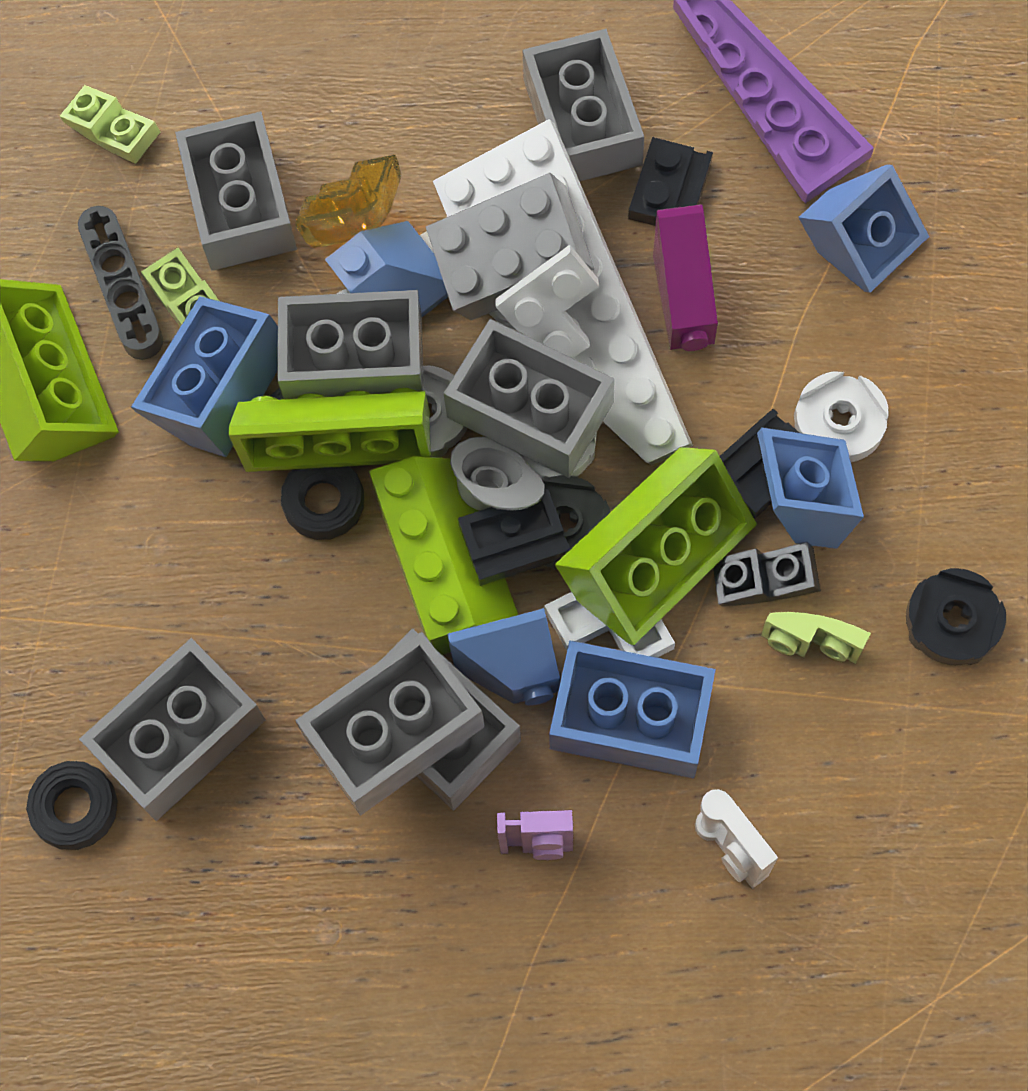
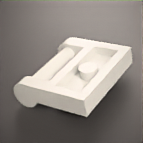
M719 789L711 790L704 795L701 802V812L695 822L697 834L704 840H715L726 854L721 859L729 873L738 882L745 879L753 889L769 876L778 859L777 855L725 791Z

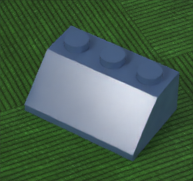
M199 296L131 408L188 445L227 457L233 447L229 437V424L237 403L251 401L255 397L263 396L278 371V325L269 314Z

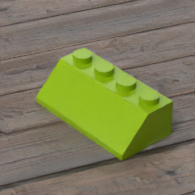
M0 279V423L14 461H56L114 438L119 431L61 285Z
M398 388L385 394L350 391L344 396L333 397L307 393L300 395L297 399L281 400L271 396H259L251 401L238 402L229 424V437L246 472L391 464L412 456L431 457L430 411L426 391L417 392L411 388Z
M680 447L568 551L555 566L576 600L625 642L635 645L757 523L716 450Z
M412 456L370 470L369 473L424 635L433 647L443 655L451 652L448 633L518 615L505 578L482 586L479 584L475 568L473 567L458 524L459 517L478 512V510L468 506L462 500L457 487V477L454 475L450 465L451 459Z

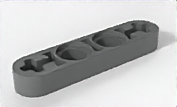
M104 206L90 207L79 217L78 230L118 336L128 355L140 360L149 359L157 355L161 350L164 342L163 335L130 249L114 212ZM103 223L109 242L101 244L96 233V224ZM111 256H121L125 259L123 267L116 272L102 270L103 262ZM130 291L139 295L138 302L131 308L123 309L115 304L117 298L124 292ZM140 321L146 333L147 341L138 343L131 322Z

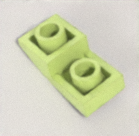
M84 85L60 115L65 124L84 137L135 164L161 133L153 120L123 109L116 97Z
M176 248L141 271V276L180 327L199 296L219 301L206 281L200 279L179 248Z
M799 612L770 613L767 617L761 636L768 639V644L772 648L786 655H794L796 653L805 657L811 643L814 642L820 645V650L828 657L842 662L849 660L856 664L871 633L843 621L821 615Z

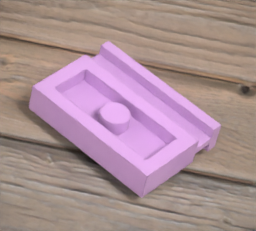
M572 810L520 812L521 820H506L505 813H497V831L501 854H508V846H523V853H533L534 859L555 860L563 858V852L573 851Z

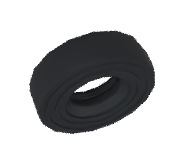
M349 466L293 469L288 473L281 488V506L288 523L301 535L314 540H331L346 534L357 524L364 509V489L357 473ZM320 483L334 485L340 492L338 506L325 514L312 512L305 504L307 492L313 486Z
M65 761L49 767L37 777L29 791L26 810L31 827L44 842L58 849L79 850L94 845L108 833L116 819L118 800L112 782L99 768L86 762ZM72 787L85 790L89 794L91 801L87 815L75 823L59 821L54 811L55 801L64 790Z

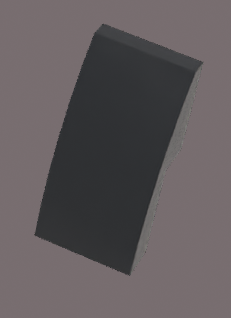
M808 542L762 553L756 548L725 556L713 567L718 604L720 606L770 602L821 591L814 548Z

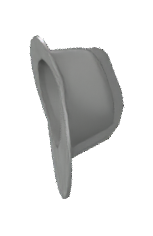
M487 437L469 438L459 443L452 451L450 465L454 475L457 477V487L461 498L468 506L478 511L490 507L503 510L525 509L538 503L544 496L545 484L518 452Z

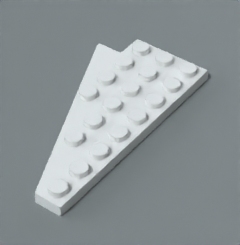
M548 119L433 180V183L447 217L547 173H552L567 187L594 266L592 272L599 281L598 288L566 310L568 315L589 338L590 347L573 359L614 378V403L603 422L645 462L653 465L670 457L680 447L690 448L693 444L555 124ZM426 231L423 234H421L420 237L424 240V242L434 253L428 233ZM499 310L489 313L498 323L515 330Z

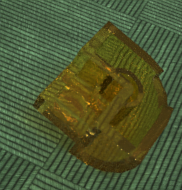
M396 155L355 162L349 179L322 184L317 195L305 197L295 223L305 242L313 248L348 242L360 231L381 227L390 215L401 179V171Z

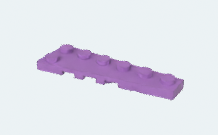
M674 0L673 9L804 203L813 199L871 158L874 147L731 0Z

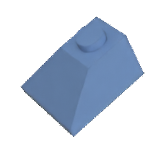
M884 165L827 190L798 217L817 252L864 292L869 293L930 237L893 165Z
M409 221L360 231L325 259L350 293L418 290L422 317L448 298L435 254Z
M761 427L757 435L773 511L794 543L808 542L812 546L837 549L864 517L846 441Z
M544 608L447 634L453 665L471 681L515 704L525 701L526 705H537L549 701L553 698V693L559 691L560 676Z

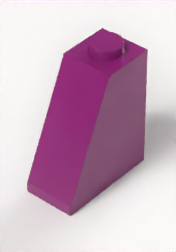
M703 205L657 210L653 259L670 350L681 348L685 351L701 350L707 345L715 344L718 326Z

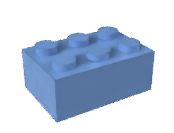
M569 640L549 733L550 749L694 778L699 762L716 669Z

